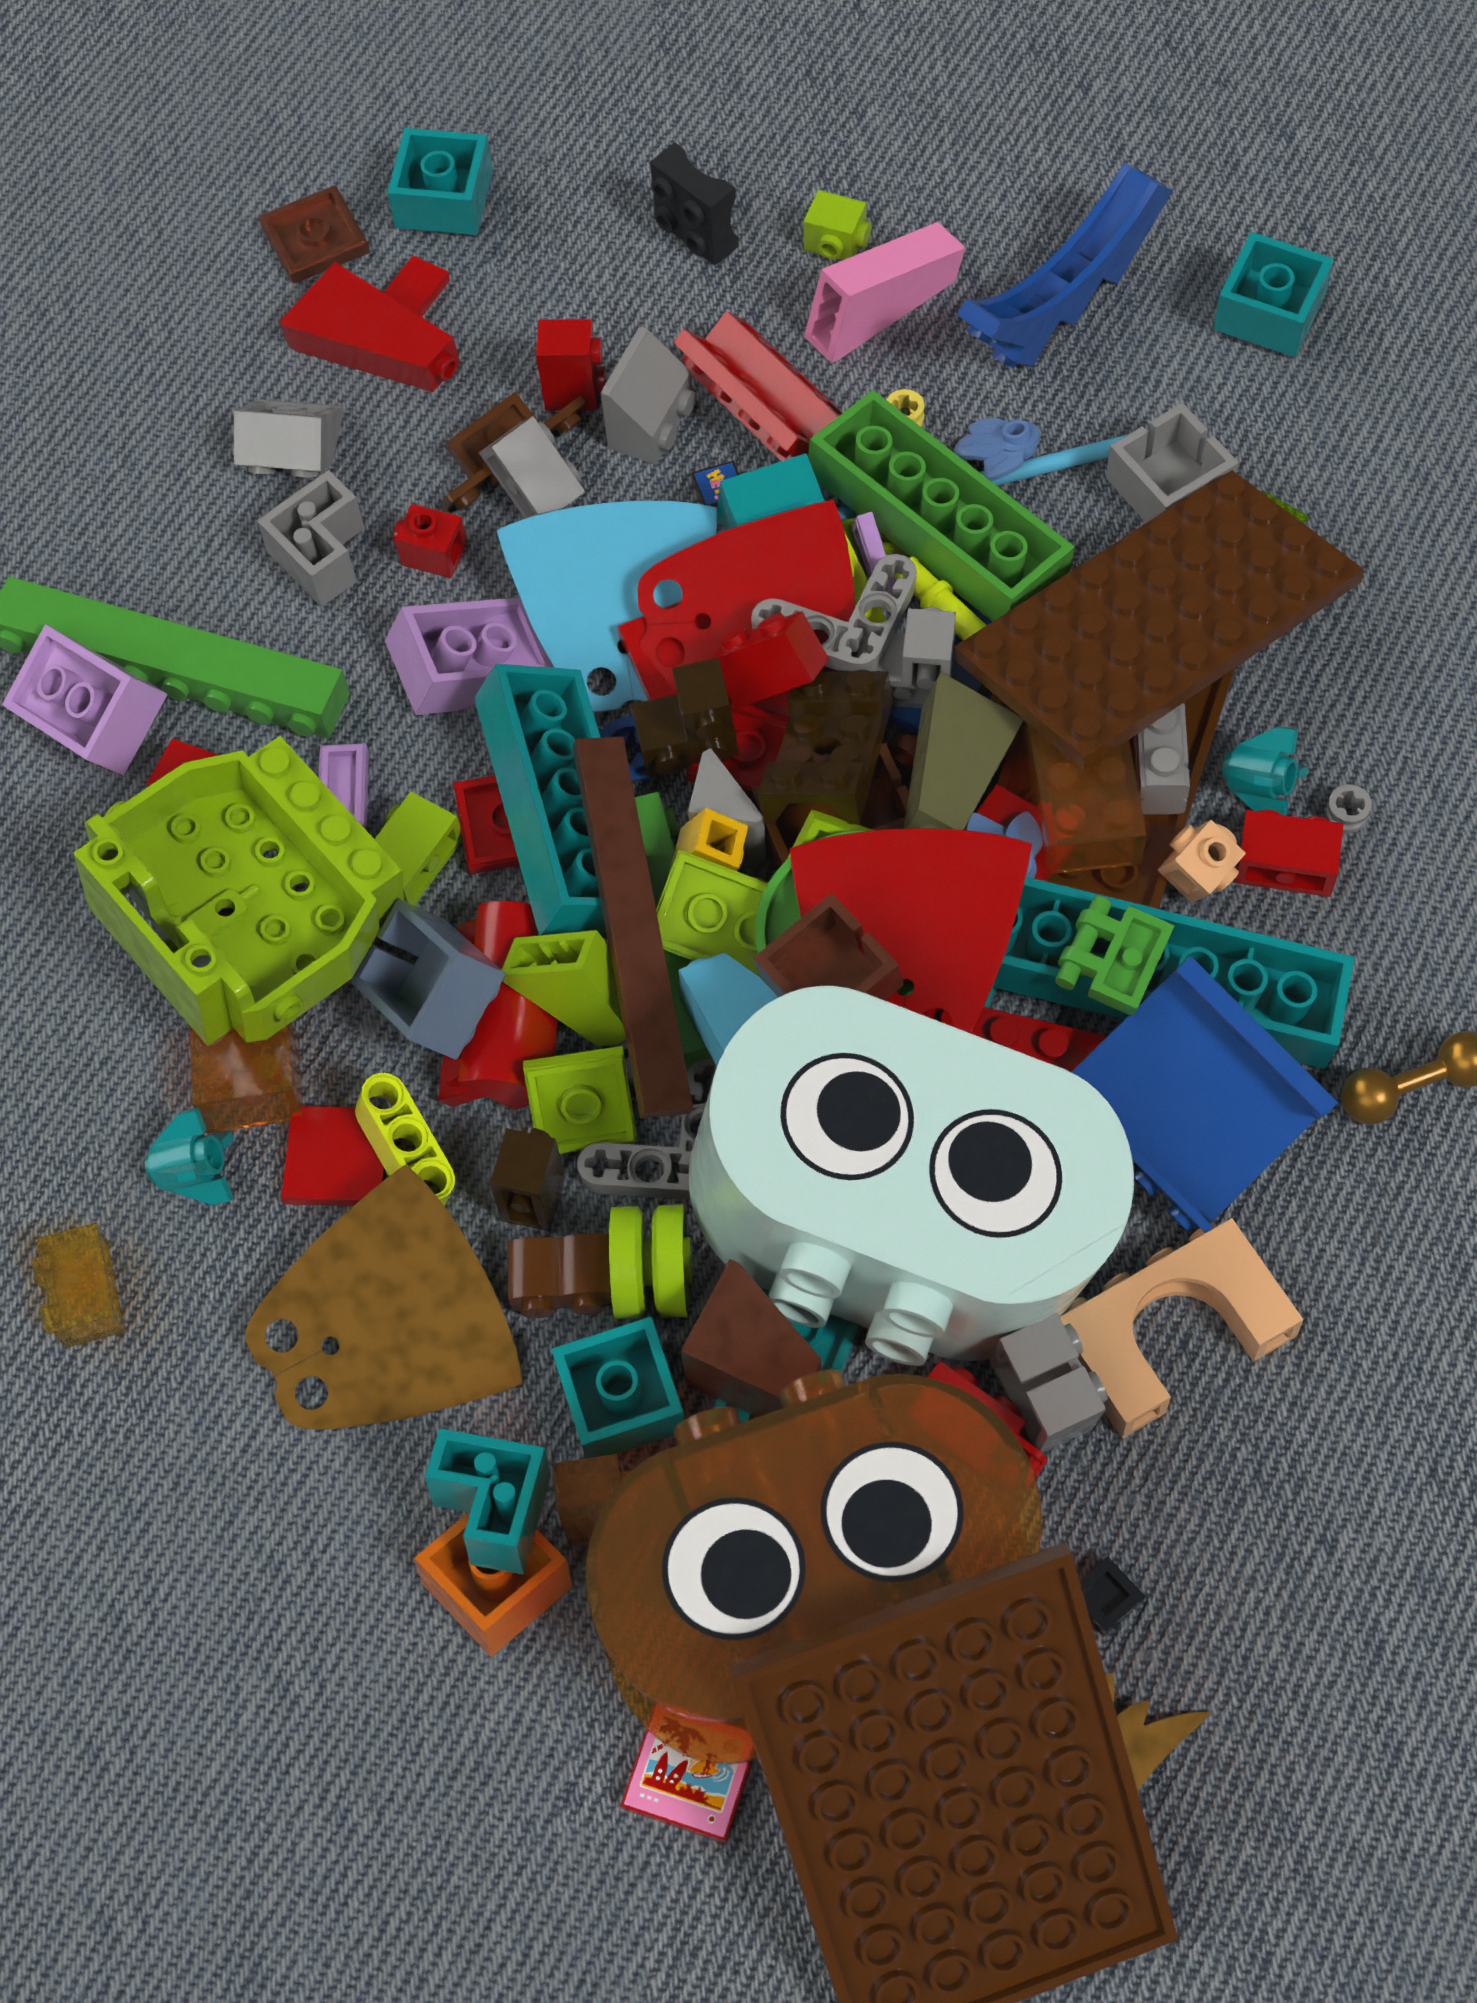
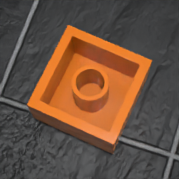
M468 1512L414 1557L422 1585L492 1657L573 1586L567 1559L537 1529L524 1575L471 1565L463 1539L470 1512Z

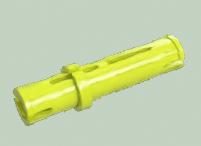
M910 557L917 571L914 595L921 601L920 607L922 609L934 607L943 611L956 612L955 634L963 641L987 626L953 594V587L947 581H939L916 557ZM896 573L894 578L897 580L898 578H903V575Z

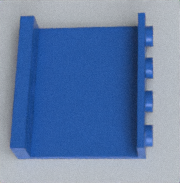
M1191 956L1184 960L1138 1006L1134 1017L1129 1015L1071 1072L1093 1086L1110 1104L1121 1122L1130 1146L1133 1166L1136 1168L1133 1171L1134 1180L1150 1196L1159 1191L1172 1204L1166 1212L1187 1233L1194 1227L1197 1230L1200 1228L1204 1233H1207L1213 1227L1211 1222L1316 1118L1324 1117L1338 1103Z

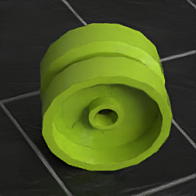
M685 1204L658 1205L652 1217V1237H647L644 1213L639 1206L611 1207L609 1264L611 1299L615 1319H641L647 1310L648 1286H653L655 1307L661 1318L689 1316V1284H692L693 1263L691 1237H688Z

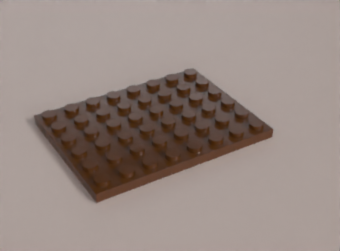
M1065 1543L728 1666L838 2003H1017L1179 1940L1074 1559Z

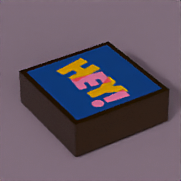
M734 460L691 473L692 483L701 505L717 508L720 481L739 475Z

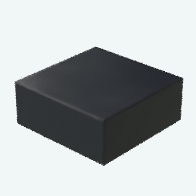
M1109 1556L1080 1580L1090 1621L1104 1637L1144 1602L1145 1595Z

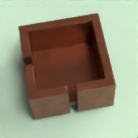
M832 893L753 957L761 979L777 997L808 987L839 986L854 989L885 1001L904 985L899 964L869 932L864 935L859 921Z

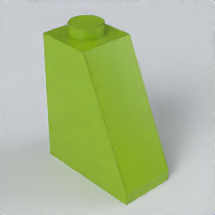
M597 930L514 938L502 968L506 973L502 980L505 984L596 1046L618 1045L626 1039L609 946Z

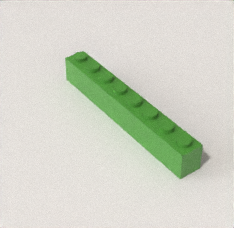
M8 576L0 591V647L10 653L19 654L20 652H25L29 654L44 625L47 624L166 692L170 698L179 701L190 699L204 703L212 710L226 713L229 710L243 714L263 725L274 723L285 726L293 732L306 737L317 735L329 739L350 696L343 669Z

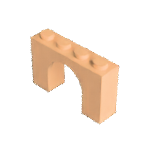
M1232 1218L1219 1226L1215 1222H1211L1213 1227L1207 1233H1204L1199 1228L1190 1236L1188 1244L1175 1251L1172 1247L1160 1250L1148 1259L1146 1268L1132 1276L1128 1272H1123L1113 1277L1103 1286L1102 1290L1104 1292L1088 1301L1085 1297L1075 1299L1064 1314L1060 1316L1063 1325L1070 1323L1080 1338L1083 1353L1079 1354L1078 1359L1081 1365L1085 1366L1088 1373L1096 1372L1102 1381L1108 1400L1103 1402L1106 1408L1105 1414L1122 1439L1167 1412L1171 1396L1139 1350L1134 1337L1133 1322L1137 1315L1150 1303L1168 1296H1188L1207 1303L1222 1316L1253 1362L1297 1337L1304 1319Z

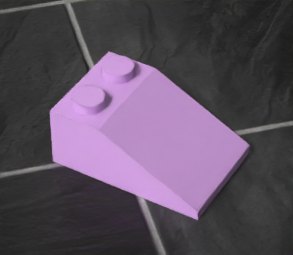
M520 597L401 607L385 639L415 715L458 711L476 704L474 698L495 664L554 668L531 625Z
M45 624L2 705L84 759L124 776L168 694L124 667Z

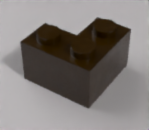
M719 658L672 668L677 690L676 695L631 705L647 777L657 774H674L681 769L692 766V764L700 763L702 753L710 748L721 762L739 755L730 703Z

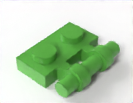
M1094 896L1089 908L1082 910L1075 924L1078 931L1071 946L1063 949L1058 960L1061 968L1055 982L1064 989L1072 990L1079 976L1085 975L1090 977L1094 981L1087 997L1134 1017L1175 925L1129 905L1120 922L1107 916L1112 903L1105 897ZM1103 938L1111 942L1104 959L1090 953L1096 939Z

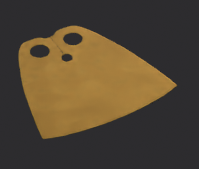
M406 1164L369 1192L310 1245L266 1295L251 1317L246 1329L245 1339L256 1363L261 1367L268 1368L275 1376L277 1381L275 1399L284 1417L292 1425L304 1429H339L411 1418L484 1398L523 1384L519 1359L511 1331L481 1263L439 1198ZM279 1319L292 1322L298 1331L296 1345L290 1351L283 1353L272 1350L267 1345L265 1339L268 1326ZM327 1337H334L339 1341V1350L334 1355H327L322 1351V1341ZM309 1376L322 1379L328 1388L327 1400L320 1408L314 1410L305 1409L300 1406L295 1397V1389L298 1383L303 1378Z

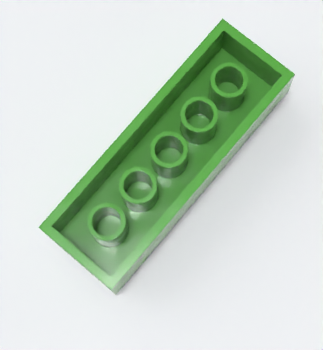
M872 390L810 438L808 459L817 482L858 515L872 512L879 532L909 556L916 557L939 580L947 581L953 587L954 592L992 622L1070 572L1075 546L876 391Z

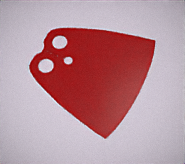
M834 500L807 505L749 522L698 542L670 555L648 569L641 576L637 588L638 608L645 615L647 624H653L647 625L646 634L639 643L640 648L675 691L677 690L672 668L710 660L721 647L719 641L723 636L741 627L746 632L752 630V611L763 600L780 599L845 622H849L855 609L849 550L844 528ZM667 579L677 582L683 592L681 602L672 609H663L658 606L653 596L657 584ZM701 613L709 615L711 619L710 626L704 630L697 628L695 625V618ZM818 629L813 630L821 645L829 639V635L826 632ZM669 637L681 641L685 649L682 662L674 667L663 666L656 657V647L659 642ZM825 666L821 669L823 672L837 671ZM790 690L749 705L790 716L787 704Z
M907 828L837 835L790 848L792 873L801 918L832 893L859 921L864 935L869 932L899 964L902 980L908 979L914 984V991L909 996H901L896 991L885 1001L903 1008L905 1007V1009L921 1015L929 1009H943L951 1016L952 1027L968 1033L972 1032L989 996L1009 943L1029 865L1032 843L986 832Z

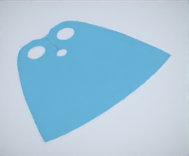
M678 501L609 502L547 512L522 519L496 530L513 581L539 641L554 668L581 670L593 712L617 710L623 703L629 700L648 701L628 655L621 653L617 648V644L621 640L617 628L619 625L645 616L638 608L637 588L641 576L648 569L670 555L716 535L717 508ZM667 579L657 584L653 596L656 604L661 608H665L681 602L683 592L677 582ZM599 667L611 670L616 678L614 690L604 696L592 693L587 685L589 673Z

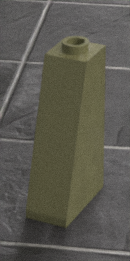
M941 672L921 709L904 829L935 828L964 830L1024 719Z

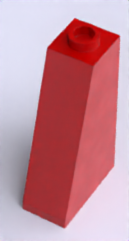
M336 262L329 267L279 321L288 347L294 351L430 392H434L443 381L449 380L456 372L460 363L455 341L451 335Z

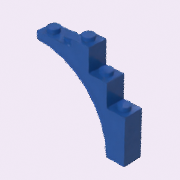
M1123 163L1110 186L1084 222L1066 243L1038 270L1020 284L1000 295L983 300H965L957 316L970 324L967 332L993 347L995 350L992 356L1011 368H1015L1017 363L1033 367L1060 321L1076 325L1103 279L1119 283L1173 190L1140 169Z

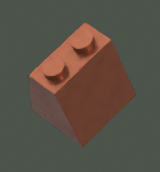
M730 1259L681 1349L686 1384L799 1437L806 1423L812 1426L815 1425L826 1403L827 1397L822 1394L827 1381L822 1379L821 1358L740 1263Z

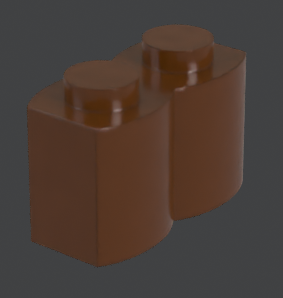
M583 1233L559 1238L526 1237L507 1241L508 1300L513 1311H519L522 1316L527 1318H544L550 1316L552 1310L561 1308H572L574 1313L580 1315H593L602 1312L603 1307L612 1305L609 1234Z

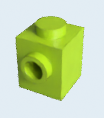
M818 190L803 221L804 250L823 255L829 259L842 261L855 256L859 247L865 248L871 235L872 223L867 221V203Z

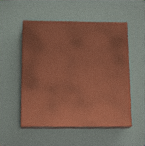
M336 185L258 216L261 227L292 284L327 271L334 262L342 265L370 253L369 244Z

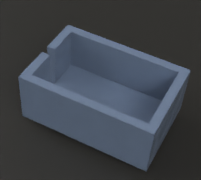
M398 898L377 937L419 956L417 962L413 963L375 945H371L351 983L408 1040L457 1060L464 1046L472 1040L476 1025L488 1004L497 996L500 984L506 973L445 919Z

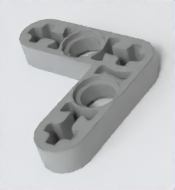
M891 554L880 559L865 586L849 622L772 598L763 600L753 609L751 615L752 629L757 628L763 620L774 614L782 613L784 617L803 611L813 630H822L829 635V639L822 644L829 658L824 665L825 667L837 671H876L915 592L917 581L915 564L910 558L900 554ZM896 573H900L903 575V578L896 580L892 588V595L887 593L888 578H893ZM882 607L888 610L891 616L884 622L874 623L865 617V613L871 608ZM863 635L869 637L867 643L868 653H862L859 658L853 657L852 652H857L863 643Z
M708 1058L696 1061L688 1070L687 1077L692 1103L696 1105H693L694 1109L689 1114H682L679 1147L617 1143L591 1144L584 1148L577 1160L578 1173L583 1186L589 1191L598 1194L691 1200L689 1192V1164L696 1137L690 1130L693 1123L702 1118L706 1103H703L704 1092L702 1082H705L706 1075H715L717 1066L714 1060ZM598 1160H607L608 1168L611 1169H605L603 1177H594L592 1168L597 1166ZM622 1160H628V1180H622ZM653 1160L663 1165L664 1173L655 1182H644L636 1175L637 1168L645 1161ZM672 1163H678L680 1173H677L679 1183H672Z

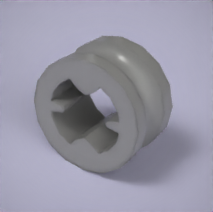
M1347 784L1339 786L1333 790L1329 797L1325 813L1326 819L1330 822L1344 824L1343 833L1358 832L1366 825L1371 812L1372 801L1370 795L1357 785ZM1342 803H1350L1352 810H1356L1355 815H1347L1345 808H1341Z

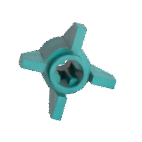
M1283 726L1276 727L1238 744L1233 752L1230 751L1225 756L1222 766L1223 778L1227 780L1229 789L1253 811L1269 809L1287 816L1289 800L1278 797L1279 795H1290L1294 789L1296 779L1305 777L1308 773V766L1298 765L1295 758L1287 756V753L1293 754L1296 752L1299 729Z
M199 1108L180 1111L150 1146L149 1153L145 1159V1170L149 1180L155 1183L162 1191H170L210 1205L231 1201L233 1195L225 1175L214 1177V1175L220 1174L224 1168L223 1149H226L234 1140L232 1132L226 1131L205 1136L204 1133L207 1131Z

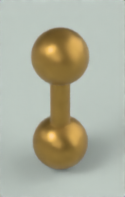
M1460 1031L1452 1034L1442 1043L1438 1051L1437 1060L1394 1077L1376 1068H1364L1354 1072L1347 1078L1342 1087L1341 1101L1344 1110L1353 1120L1366 1125H1374L1386 1121L1393 1115L1399 1103V1096L1439 1080L1446 1079L1459 1087L1477 1086V1033Z

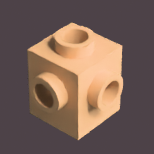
M1209 820L1196 828L1189 824L1182 829L1169 844L1174 851L1157 870L1189 902L1193 903L1210 895L1214 889L1217 892L1225 889L1238 875L1239 871L1235 868V865L1246 853L1237 845V840L1230 830Z

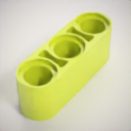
M381 1072L373 1074L363 1084L356 1103L355 1115L358 1123L388 1176L406 1164L422 1180L431 1181L439 1187L440 1193L435 1195L445 1206L455 1186V1175L451 1165L401 1080L390 1073ZM376 1096L383 1097L390 1102L392 1107L379 1109L369 1099ZM398 1138L407 1139L415 1145L416 1150L410 1152L402 1151L397 1148L393 1140Z

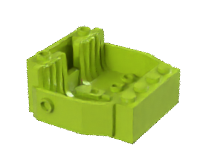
M281 736L249 757L241 750L183 763L128 801H120L108 809L104 817L97 813L86 820L84 824L89 842L73 852L89 909L207 1046L214 1043L233 1028L246 1043L267 1040L351 980L379 933V924L387 919L398 898L404 900L402 869ZM269 850L278 852V855L273 858L262 856L263 853ZM297 884H306L308 886V889L303 892H296L292 888ZM127 893L152 921L158 935L123 895ZM224 908L234 910L229 916H220L218 914Z

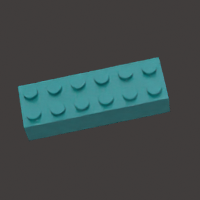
M495 664L474 699L538 934L550 935L597 930L602 938H607L572 747L576 739L601 738L581 670Z

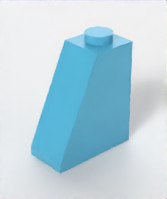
M725 952L711 958L696 959L687 967L679 969V998L716 1066H718L726 1047L740 1027L754 1013L778 997L759 976Z

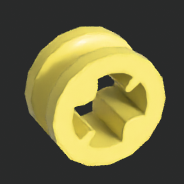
M901 389L891 393L886 400L899 410L908 408L910 415L907 416L922 427L925 416V404L921 395L909 389Z

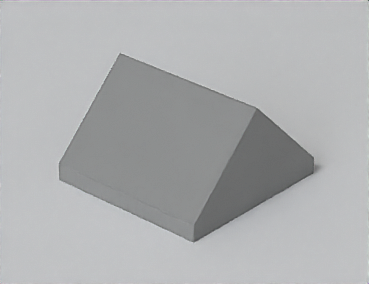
M710 748L704 751L688 809L689 821L706 807L748 825L743 847L744 857L740 866L760 869L767 864L763 816L713 750Z

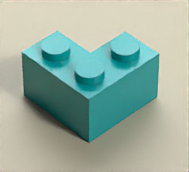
M439 1428L425 1474L433 1506L470 1512L463 1539L471 1565L524 1575L551 1478L545 1447Z

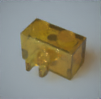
M97 1223L36 1238L39 1257L32 1259V1267L38 1286L40 1288L45 1287L47 1303L40 1305V1312L47 1334L54 1333L63 1346L69 1348L124 1333L125 1327L109 1242Z

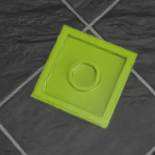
M623 1046L523 1061L533 1126L547 1132L552 1138H556L560 1154L582 1151L585 1147L594 1143L628 1144L638 1142Z

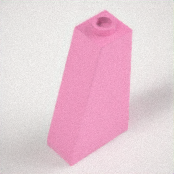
M936 222L821 269L804 338L830 363L838 361L954 283L966 247L939 222Z

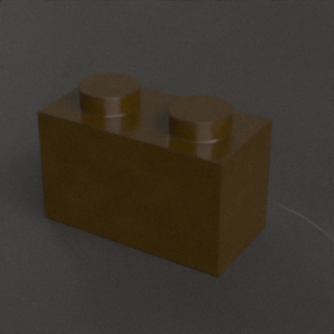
M525 1127L521 1131L506 1128L490 1181V1187L501 1221L550 1232L565 1181V1173L556 1138H552L547 1132L537 1128Z

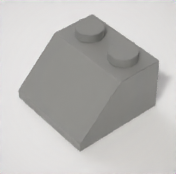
M640 326L601 391L608 448L656 465L664 449L670 450L677 435V426L682 417H688L695 405L696 392L692 391L691 371L648 329Z
M258 399L234 410V465L248 466V472L255 474L275 473V468L291 469V475L295 477H317L318 471L321 472L333 463L344 415V406Z

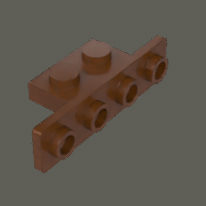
M516 392L458 433L444 446L469 479L445 496L439 505L443 512H448L454 506L459 511L464 510L480 497V493L477 491L478 488L489 480L493 486L499 483L479 452L519 422L534 416ZM579 396L543 424L548 427L551 433L557 430L561 436L582 420L578 413L584 407L586 401L582 396Z

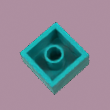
M404 128L387 192L395 228L478 235L493 173L486 134Z
M1250 232L1219 295L1213 330L1297 357L1327 294L1334 258Z
M652 1316L551 1349L587 1464L687 1431L684 1413Z

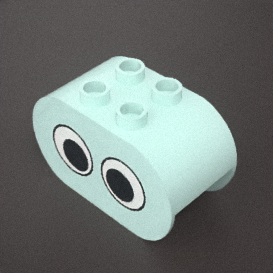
M815 986L792 991L763 1006L740 1027L729 1042L718 1063L689 1164V1192L695 1218L706 1241L726 1265L730 1259L740 1263L759 1287L770 1291L768 1297L788 1321L807 1327L819 1328L826 1325L829 1314L868 1328L869 1331L865 1344L873 1352L889 1360L912 1366L923 1365L928 1352L953 1360L991 1359L999 1339L1042 1321L1055 1313H1058L1059 1317L1062 1316L1111 1255L1119 1242L1128 1221L1134 1188L1133 1161L1125 1131L1110 1104L1088 1082L1060 1067L869 994L839 986Z

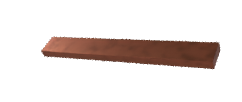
M624 738L576 739L572 746L640 1118L689 1114L694 1108Z

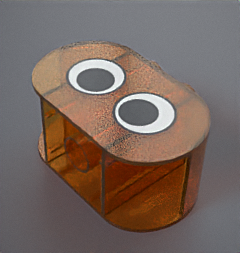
M832 1369L806 1375L788 1384L779 1393L783 1406L782 1409L741 1423L737 1410L734 1407L710 1409L681 1422L673 1431L678 1446L658 1452L646 1459L632 1470L611 1494L600 1512L593 1529L586 1562L588 1603L597 1633L616 1685L626 1704L641 1724L659 1741L671 1749L698 1761L730 1765L758 1759L756 1749L728 1666L1039 1552L1042 1534V1511L1038 1486L1031 1464L1013 1432L986 1404L956 1386L928 1377L886 1374L873 1376L846 1386L841 1372Z

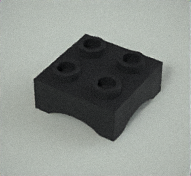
M675 142L650 161L651 188L655 209L654 218L663 231L673 233L686 244L693 254L703 256L714 266L739 247L738 236L734 234L731 228V212L736 199L735 187L726 180L716 179L699 171L691 164L685 150Z

